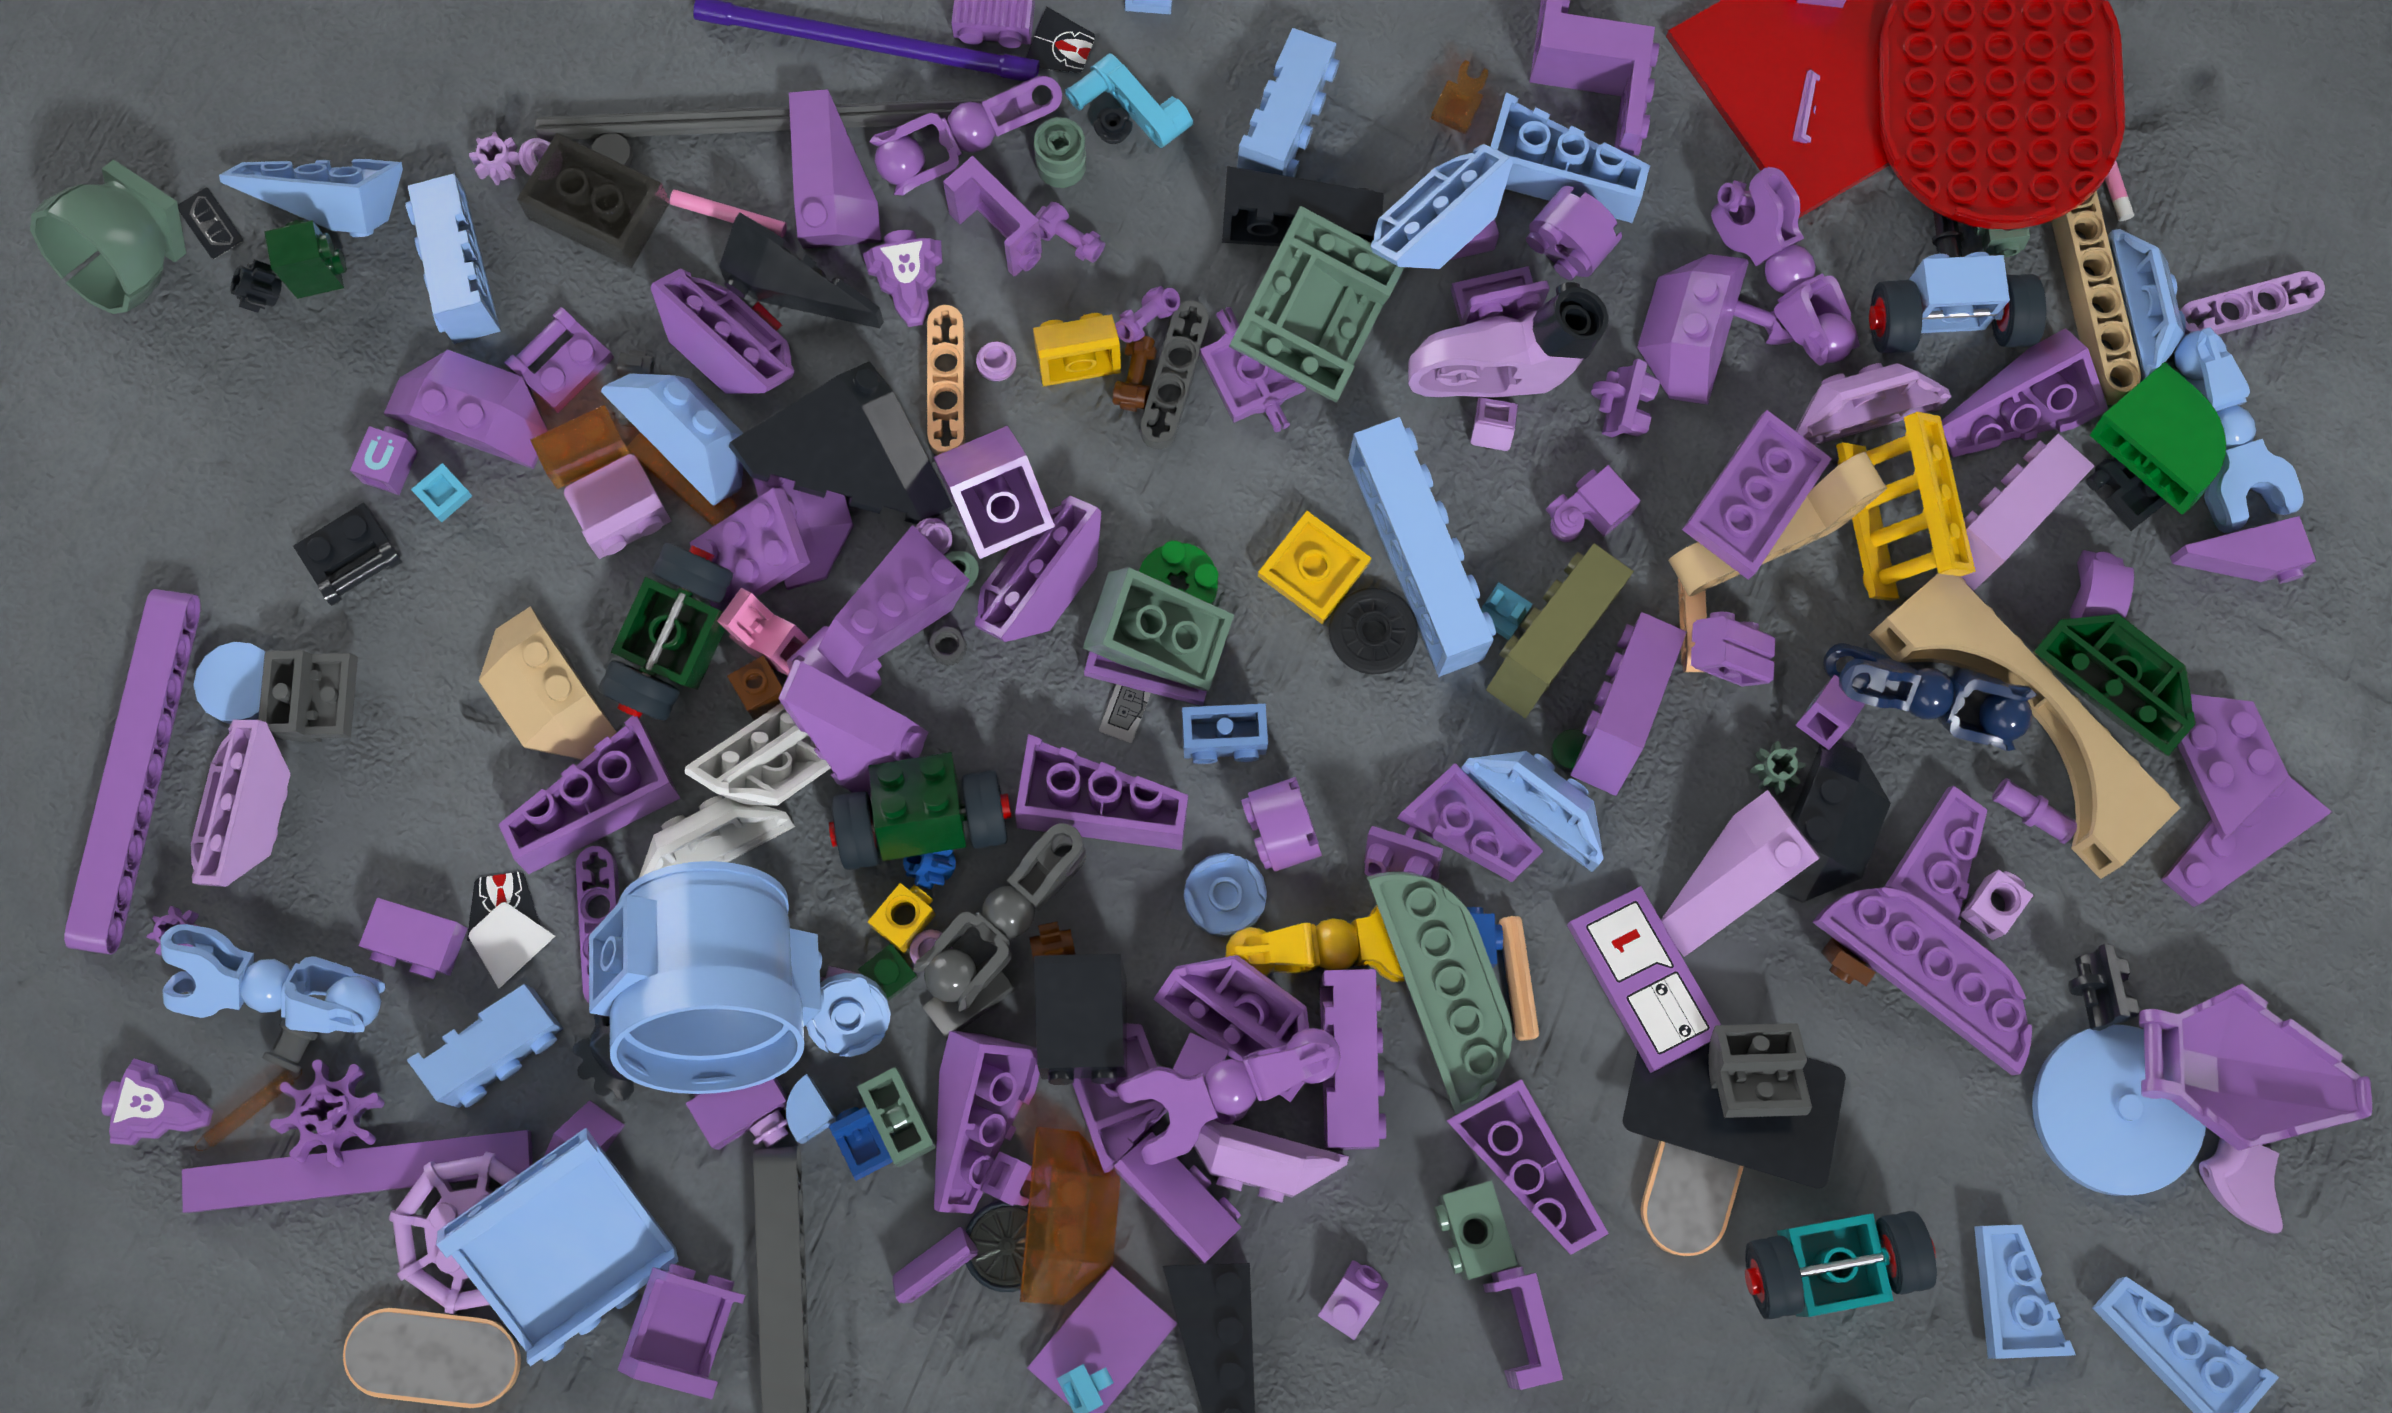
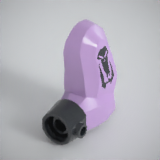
M1567 282L1556 287V296L1542 305L1538 310L1531 311L1518 320L1505 316L1487 317L1470 324L1436 332L1425 339L1410 356L1408 362V385L1414 393L1425 397H1506L1546 393L1562 384L1577 369L1582 360L1591 354L1608 327L1609 315L1606 306L1596 294L1588 289L1581 288L1580 284Z

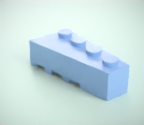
M1506 92L1490 146L1510 156L1513 164L1505 189L1550 201L1562 187H1574L1571 194L1581 197L1586 192L1601 202L1615 219L1632 223L1642 199L1650 165L1605 142L1599 145L1584 136V131L1572 125L1568 129L1550 120V114L1538 108L1532 111L1519 104V98Z
M455 173L408 185L410 201L405 203L412 225L416 226L418 237L414 238L420 259L423 261L424 281L429 292L433 317L439 332L445 331L454 344L500 332L467 197Z

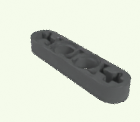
M1184 301L1173 312L1141 420V437L1143 442L1153 449L1167 448L1173 443L1177 435L1199 360L1200 349L1203 346L1208 329L1207 309L1197 301ZM1193 313L1197 315L1196 320L1199 323L1192 325L1189 339L1183 337L1185 331L1184 319H1187L1189 314ZM1184 348L1190 352L1192 358L1187 364L1179 366L1173 364L1168 356L1173 349ZM1165 384H1174L1180 389L1181 395L1175 401L1166 402L1159 397L1158 390ZM1160 410L1166 413L1164 427L1169 432H1162L1160 437H1154L1149 426L1155 427L1157 425Z

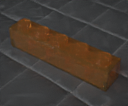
M641 432L626 447L630 454L635 455L645 468L713 527L737 512V505L729 497L713 506Z

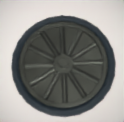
M1001 1200L990 1203L971 1218L965 1229L979 1250L977 1252L978 1255L965 1263L970 1274L988 1289L998 1292H1016L1026 1289L1037 1282L1050 1264L1053 1253V1238L1050 1227L1045 1218L1028 1204L1026 1206L1015 1204L1012 1206Z

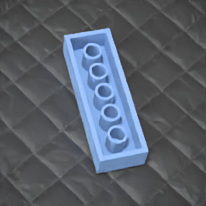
M1400 417L1354 433L1348 461L1407 603L1415 614L1419 632L1436 673L1440 677L1483 661L1494 640L1492 636L1496 635V630L1489 613H1482L1477 601V598H1480V592L1473 575L1467 576L1461 563V561H1464L1462 547L1456 537L1451 539L1446 524L1449 523L1446 509L1440 500L1435 502L1430 488L1433 487V480L1426 464L1420 465L1414 451L1418 450L1414 433L1410 427L1405 429Z

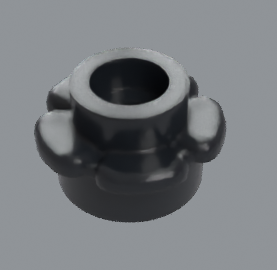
M1105 107L1101 109L1097 114L1098 119L1094 122L1096 134L1109 144H1118L1124 141L1131 133L1133 126L1132 122L1129 121V113L1121 107H1116L1115 109ZM1115 121L1117 125L1112 127L1110 122Z

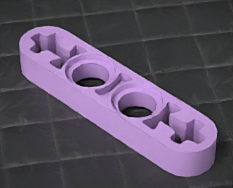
M2301 271L2194 300L2185 304L2179 310L2183 312L2185 319L2189 316L2192 319L2202 318L2208 313L2210 318L2204 320L2198 327L2195 323L2188 324L2186 321L2184 333L2187 335L2190 332L2202 331L2205 328L2211 327L2219 335L2300 313L2312 308L2322 299L2325 293V286L2317 274L2310 271ZM2299 286L2301 289H2308L2310 291L2308 296L2305 293H2300L2288 299V294L2292 293ZM2265 292L2273 296L2276 301V308L2274 310L2264 309L2258 302L2259 293ZM2229 302L2234 304L2239 310V319L2231 320L2226 318L2221 311L2222 303Z

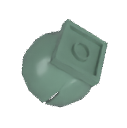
M113 159L102 168L104 185L80 184L66 188L45 199L31 214L30 231L42 256L61 279L94 253L100 252L99 256L69 279L66 284L88 303L111 314L128 312L143 303L160 283L165 256L176 262L186 254L177 201Z

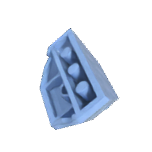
M1482 144L1474 148L1473 153L1460 155L1435 167L1378 218L1374 240L1370 246L1372 252L1398 267L1440 269L1496 218L1513 164L1511 157L1488 145Z
M2116 229L2108 234V240L2141 371V382L2170 357L2185 335L2186 319L2183 312L2179 311L2176 278L2173 274H2170L2168 262L2161 250L2121 229Z
M630 373L603 386L601 392L713 506L740 490L742 487L743 465L729 448V443L744 433L691 379L675 375Z
M1527 751L1468 758L1461 769L1486 794L1588 870L1593 872L1604 858L1594 801L1587 796L1589 792L1582 784L1571 778L1566 781L1554 772L1555 766L1547 758L1537 753L1533 756Z

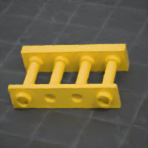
M1915 412L1903 417L1906 427L1905 436L1868 451L1866 446L1842 442L1836 445L1839 457L1838 465L1862 452H1866L1873 465L1909 451L1912 453L1915 471L1913 475L1887 484V489L1852 518L1864 572L1863 584L1868 591L1869 598L1890 601L1899 599L1896 586L1897 581L1936 567L1938 574L1964 576L1976 572L1942 421L1938 415ZM1920 489L1924 507L1923 512L1883 527L1879 505ZM1928 528L1933 547L1931 552L1892 566L1887 543Z

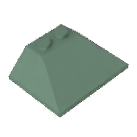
M1300 206L1229 347L1316 393L1337 402L1355 367L1354 363L1404 267H1398L1373 253L1370 242Z

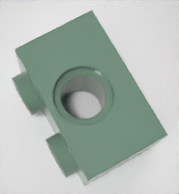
M1492 1180L1438 1197L1440 1205L1434 1207L1435 1215L1441 1231L1448 1230L1453 1247L1447 1249V1253L1454 1274L1461 1273L1463 1280H1470L1518 1265ZM1469 1219L1480 1222L1484 1228V1237L1476 1245L1466 1241L1463 1236V1226Z

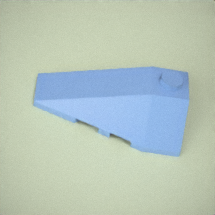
M353 159L352 166L331 168L330 160H316L315 163L301 165L293 169V164L290 161L242 162L223 172L219 177L220 182L306 220H313L314 223L327 229L349 232V235L352 237H365L373 234L374 229L389 220L403 168L402 162L372 159Z

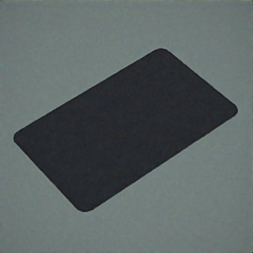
M1710 1043L1652 1073L1648 1070L1637 1050L1622 1119L1623 1125L1628 1131L1816 1189L1827 1185L1846 1080L1845 1073L1841 1068L1807 1057L1803 1072L1812 1104L1808 1115L1724 1118L1718 1088H1711Z

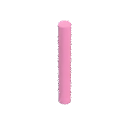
M675 189L670 196V205L731 223H734L735 218L740 212L781 238L786 233L787 223Z

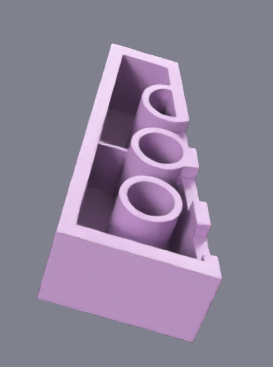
M2057 434L2047 445L2040 440L2023 457L2028 464L2023 468L2017 463L2001 480L2006 487L2002 491L1994 487L1978 504L1983 511L1977 515L1972 510L1964 518L1976 572L1961 577L1972 591L1980 586L2012 555L2094 467L2087 458L2061 435Z

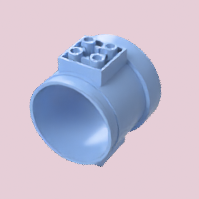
M700 861L676 864L652 871L635 880L624 890L619 903L589 935V1013L610 1017V1059L620 1074L637 1084L656 1090L685 1094H710L735 1091L765 1083L787 1072L799 1061L804 1051L803 1027L819 1014L824 1003V992L820 988L822 955L818 951V934L790 928L788 895L779 881L769 874L749 866L729 862Z

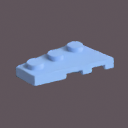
M1975 1226L1988 1359L2076 1355L2070 1340H2065L2057 1321L2061 1317L2054 1302L2049 1301L2040 1279L2042 1272L2023 1226Z

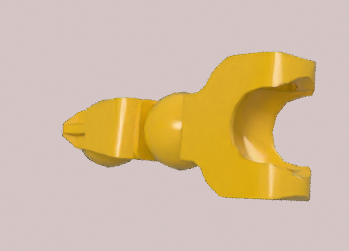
M1377 905L1371 910L1368 917L1355 919L1351 924L1342 919L1330 918L1321 921L1316 926L1311 923H1301L1271 932H1266L1260 928L1247 927L1238 930L1232 935L1226 946L1225 957L1238 955L1266 977L1271 972L1306 973L1310 970H1315L1319 966L1326 970H1345L1355 964V966L1368 965L1376 969L1382 977L1392 982L1405 981Z

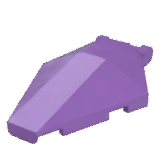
M2243 984L2232 987L2179 1014L2158 1009H2145L2139 1012V1026L2144 1028L2145 1079L2141 1081V1095L2151 1099L2163 1098L2171 1100L2238 1151L2361 1120L2372 1114V1094L2369 1077H2361L2341 1062L2342 1054L2294 1020L2288 1019L2283 1021L2267 1010L2268 1002Z

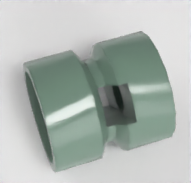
M1060 117L1046 120L1038 127L1034 135V152L1039 177L1046 184L1056 188H1066L1075 185L1082 179L1086 171L1085 136L1082 129L1076 122Z

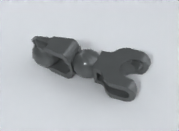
M1059 823L1049 828L1007 879L1009 885L997 887L987 895L982 905L981 914L976 912L974 915L968 911L960 913L935 941V945L915 962L913 971L925 972L926 987L934 997L946 1002L957 1001L958 1012L967 1010L981 990L986 988L1011 961L1012 956L1008 947L1011 943L1008 939L1018 937L1026 932L1034 921L1035 909L1039 911L1083 866L1086 860V850L1078 830L1064 823ZM1068 845L1072 847L1071 851L1064 857L1055 855L1057 849L1061 846ZM972 927L980 932V937L983 941L993 943L998 948L994 956L979 973L976 963L969 954L960 949L951 948Z

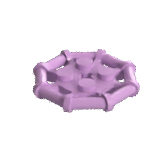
M485 1152L483 1156L437 1164L431 1161L424 1165V1172L398 1208L390 1212L389 1221L393 1222L400 1269L397 1276L401 1281L405 1279L443 1306L445 1313L455 1315L458 1310L490 1304L478 1289L463 1292L465 1280L469 1277L452 1255L446 1258L436 1245L437 1231L493 1193L488 1188L491 1177L501 1185H504L518 1174L495 1158V1153ZM479 1175L477 1186L453 1191L447 1179ZM435 1186L442 1197L431 1210L428 1217L415 1214ZM411 1225L424 1228L428 1254L418 1261L416 1260ZM433 1262L441 1271L449 1273L454 1277L451 1289L426 1273L422 1268Z

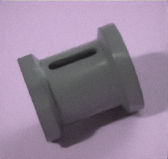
M282 1019L279 1024L282 1030L271 1051L265 1052L262 1058L299 1074L301 1070L299 1062L309 1042L316 1040L318 1034L308 1031L290 1030L285 1026V1020Z

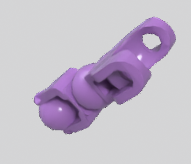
M1037 76L982 101V104L971 101L961 103L952 110L947 119L946 117L941 118L938 113L929 112L892 130L875 134L869 143L878 146L875 154L877 171L884 180L896 185L893 195L903 196L915 187L956 169L959 164V155H962L961 151L969 153L983 151L992 143L995 136L998 137L1056 110L1062 101L1061 87L1051 77ZM1044 85L1051 90V98L1047 104L1039 105L1032 100V92L1035 87ZM934 124L939 131V143L946 147L950 158L924 170L925 156L923 149L916 140L906 135L927 125Z
M1772 167L1764 168L1753 177L1749 186L1755 204V213L1751 208L1739 206L1737 213L1730 212L1717 203L1711 212L1713 223L1726 246L1736 252H1742L1750 256L1755 266L1766 262L1765 276L1767 283L1776 292L1785 294L1777 299L1779 303L1774 308L1775 315L1795 342L1802 345L1806 353L1819 366L1825 363L1841 361L1852 349L1860 346L1857 331L1851 321V311L1837 279L1833 276H1824L1823 273L1814 277L1816 267L1813 256L1804 247L1795 245L1804 239L1798 227L1800 215V199L1798 194L1781 170Z
M1309 1028L1293 1035L1287 1045L1255 1051L1245 1056L1243 1061L1234 1059L1222 1060L1213 1065L1205 1076L1203 1072L1193 1076H1186L1175 1069L1158 1066L1124 1080L1116 1089L1119 1097L1124 1102L1133 1103L1139 1100L1153 1099L1162 1103L1169 1112L1170 1124L1167 1130L1149 1139L1141 1152L1144 1163L1153 1165L1188 1153L1197 1142L1200 1129L1205 1123L1218 1118L1219 1113L1227 1115L1240 1114L1249 1109L1257 1098L1259 1101L1272 1099L1300 1082L1315 1084L1326 1081L1338 1069L1341 1055L1339 1045L1332 1035L1325 1030Z

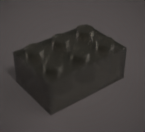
M558 133L554 136L517 198L529 220L630 268L635 264L670 204L661 182Z

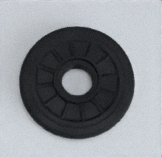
M1364 588L1347 595L1336 606L1329 623V637L1336 655L1348 667L1365 674H1384L1403 665L1412 655L1418 639V624L1411 607L1400 596L1386 589ZM1369 621L1379 622L1385 629L1384 637L1378 641L1368 640L1363 635V625Z

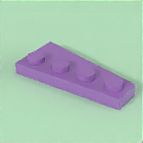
M2288 776L2227 839L2221 840L2211 819L2161 880L2191 906L2200 905L2329 815L2332 811Z

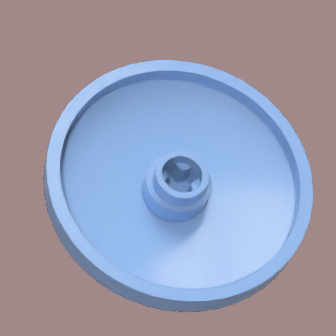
M2118 1024L2111 1025L2101 1031L2087 1029L2070 1036L2060 1043L2046 1058L2034 1085L2032 1098L2033 1119L2038 1137L2045 1151L2056 1166L2069 1178L2088 1189L2107 1195L2132 1196L2146 1194L2174 1182L2193 1163L2205 1136L2206 1126L2171 1100L2163 1098L2151 1099L2141 1095V1081L2145 1079L2144 1029Z

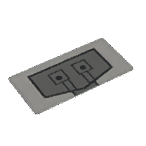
M1116 684L1099 732L1132 743L1151 693Z

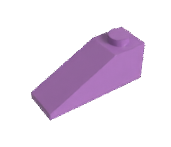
M2300 516L2188 544L2170 556L2172 564L2258 582L2277 578L2279 584L2303 577L2302 570L2316 562Z

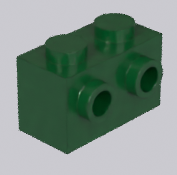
M295 220L287 223L285 227L264 231L271 269L297 299L344 288L341 273H346L347 267L343 253L340 249H334L329 234H323L313 220Z

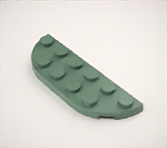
M1384 872L1368 876L1367 880L1453 1111L1457 1115L1479 1103L1492 1091L1497 1084L1496 1080L1503 1070L1506 1060L1509 1059L1511 1051L1512 1027L1510 1016L1485 946L1468 909L1451 890L1441 883L1411 872Z

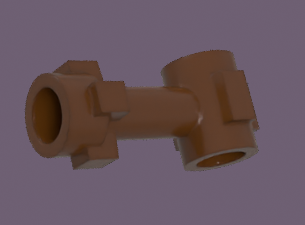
M1144 336L1138 341L1126 344L1125 354L1131 356L1126 382L1116 381L1113 391V404L1120 405L1122 410L1137 412V408L1145 409L1150 388L1148 385H1142L1147 359L1155 360L1157 352L1156 347H1154L1155 340L1151 337Z

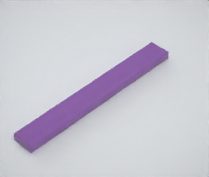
M523 1130L340 1151L344 1164L338 1168L327 1162V1153L308 1155L304 1163H300L292 1157L182 1169L183 1213L412 1188L424 1172V1165L431 1161L437 1164L483 1156L485 1152L495 1153V1158L515 1173L520 1174L533 1165L531 1131ZM479 1175L447 1179L449 1183L476 1181Z

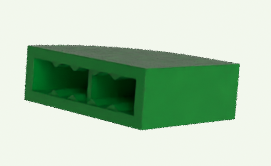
M2166 362L2162 363L2160 367L2155 369L2107 410L2089 435L2182 515L2200 499L2221 470L2226 454L2225 432L2216 410L2196 387Z

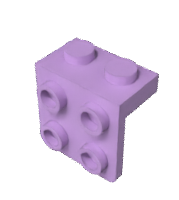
M628 454L568 485L564 489V496L583 529L582 533L599 559L619 552L629 543L657 532L663 525L672 521L639 460L632 454Z

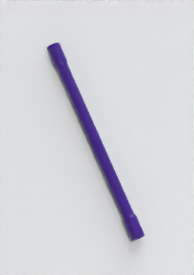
M695 0L693 16L698 21L725 26L736 25L997 74L1003 78L1023 82L1037 77L1039 74L1040 60L1009 54H992L736 6L731 2L720 0Z

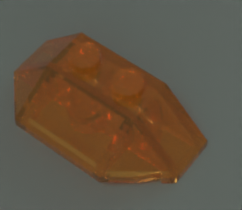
M1036 1127L1020 1302L1064 1305L1113 1266L1120 1177L1113 1169L1104 1173L1096 1150L1079 1131Z

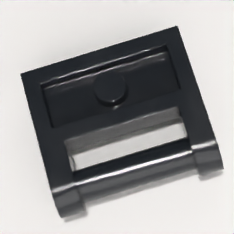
M364 502L293 545L318 585L320 592L331 606L343 600L341 595L388 566L394 568L403 562ZM375 547H378L379 553L334 581L330 579V575Z

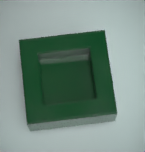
M891 943L858 969L862 975L877 982L886 993L888 1001L918 978Z

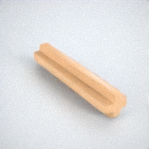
M1508 916L1500 919L1498 925H1502L1503 929L1502 951L1515 1037L1519 1041L1533 1040L1539 1036V1028L1523 923L1519 916Z

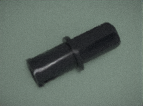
M1933 210L1936 235L1932 238V244L1936 246L1937 254H1947L1949 258L1962 257L1961 242L1964 240V233L1959 232L1958 222L1942 216Z

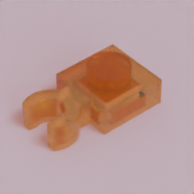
M1467 60L1459 68L1458 84L1450 80L1447 81L1431 115L1432 120L1463 134L1467 133L1482 103L1484 95L1477 92L1484 88L1488 77V70L1484 68L1480 77L1470 78L1467 75L1470 62Z

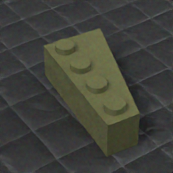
M1595 543L1585 555H1582L1580 552L1575 554L1564 569V572L1569 575L1564 583L1558 579L1554 581L1542 598L1547 602V605L1542 611L1534 607L1521 625L1526 630L1523 636L1518 639L1513 635L1499 653V656L1505 660L1486 691L1525 719L1634 572Z

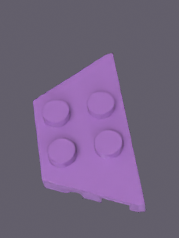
M2191 694L2192 710L2196 724L2177 746L2221 840L2227 839L2289 775L2254 702Z
M1127 1023V1077L1117 1078V1082L1111 1084L1093 1083L1091 1078L1074 1079V1083H1072L1104 1173L1111 1171L1114 1165L1167 1112L1162 1103L1153 1099L1139 1100L1133 1103L1124 1102L1119 1097L1116 1089L1124 1080L1157 1067L1143 1027L1139 1024Z

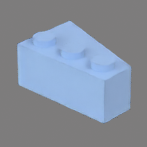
M523 984L478 1013L479 1019L461 1033L457 1034L455 1029L442 1036L446 1044L423 1059L418 1052L407 1059V1062L437 1102L460 1108L462 1105L465 1108L474 1105L487 1094L485 1090L487 1086L498 1078L500 1081L508 1079L521 1069L522 1064L520 1061L533 1051L535 1054H540L557 1041L555 1035L563 1027L533 988Z

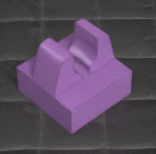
M999 1151L980 1191L1012 1206L1014 1204L1026 1206L1029 1199L1020 1195L1019 1192L1025 1180L1037 1184L1039 1176L1031 1169L1032 1166Z

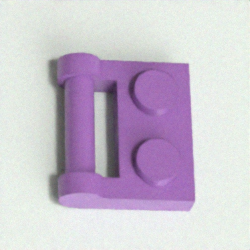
M562 307L552 315L554 319L517 356L512 354L504 362V365L512 373L522 376L527 387L556 413H559L614 358L604 345L584 329ZM565 331L573 336L535 374L528 369Z

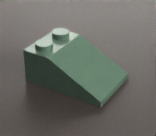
M1127 567L1108 572L1083 649L1118 664L1203 691H1209L1234 614Z

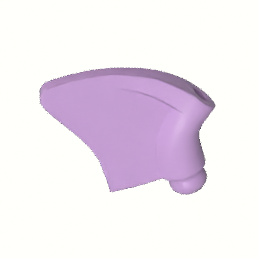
M2220 1137L2214 1156L2199 1164V1171L2206 1186L2223 1207L2246 1224L2271 1234L2282 1231L2283 1223L2274 1183L2279 1153L2262 1145L2238 1151Z

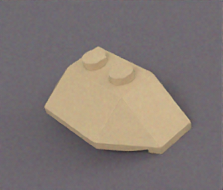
M531 606L495 629L479 682L524 748L584 760L596 750L594 746L607 736L611 738L617 733Z

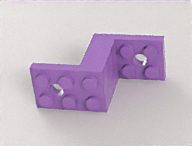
M1541 0L1529 82L1621 96L1614 147L1631 156H1639L1642 139H1646L1650 123V115L1645 113L1647 103H1650L1652 100L1655 79L1650 78L1651 69L1656 66L1659 53V43L1653 42L1655 27L1567 14L1570 0Z

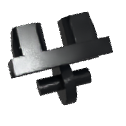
M2103 944L2096 951L2075 958L2079 977L2069 981V992L2072 995L2083 996L2091 1030L2101 1031L2115 1023L2126 1022L2139 1015L2137 999L2125 995L2123 982L2127 981L2130 975L2128 961L2116 957L2114 945Z

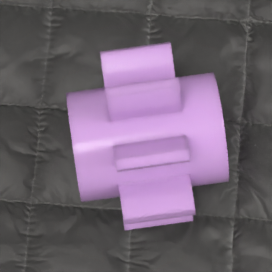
M493 132L492 136L484 139L477 138L476 152L469 153V157L473 164L477 165L475 172L478 177L484 179L489 175L495 185H499L501 180H506L509 177L515 179V165H520L519 153L515 152L517 146L513 139L508 138L503 142L497 132Z

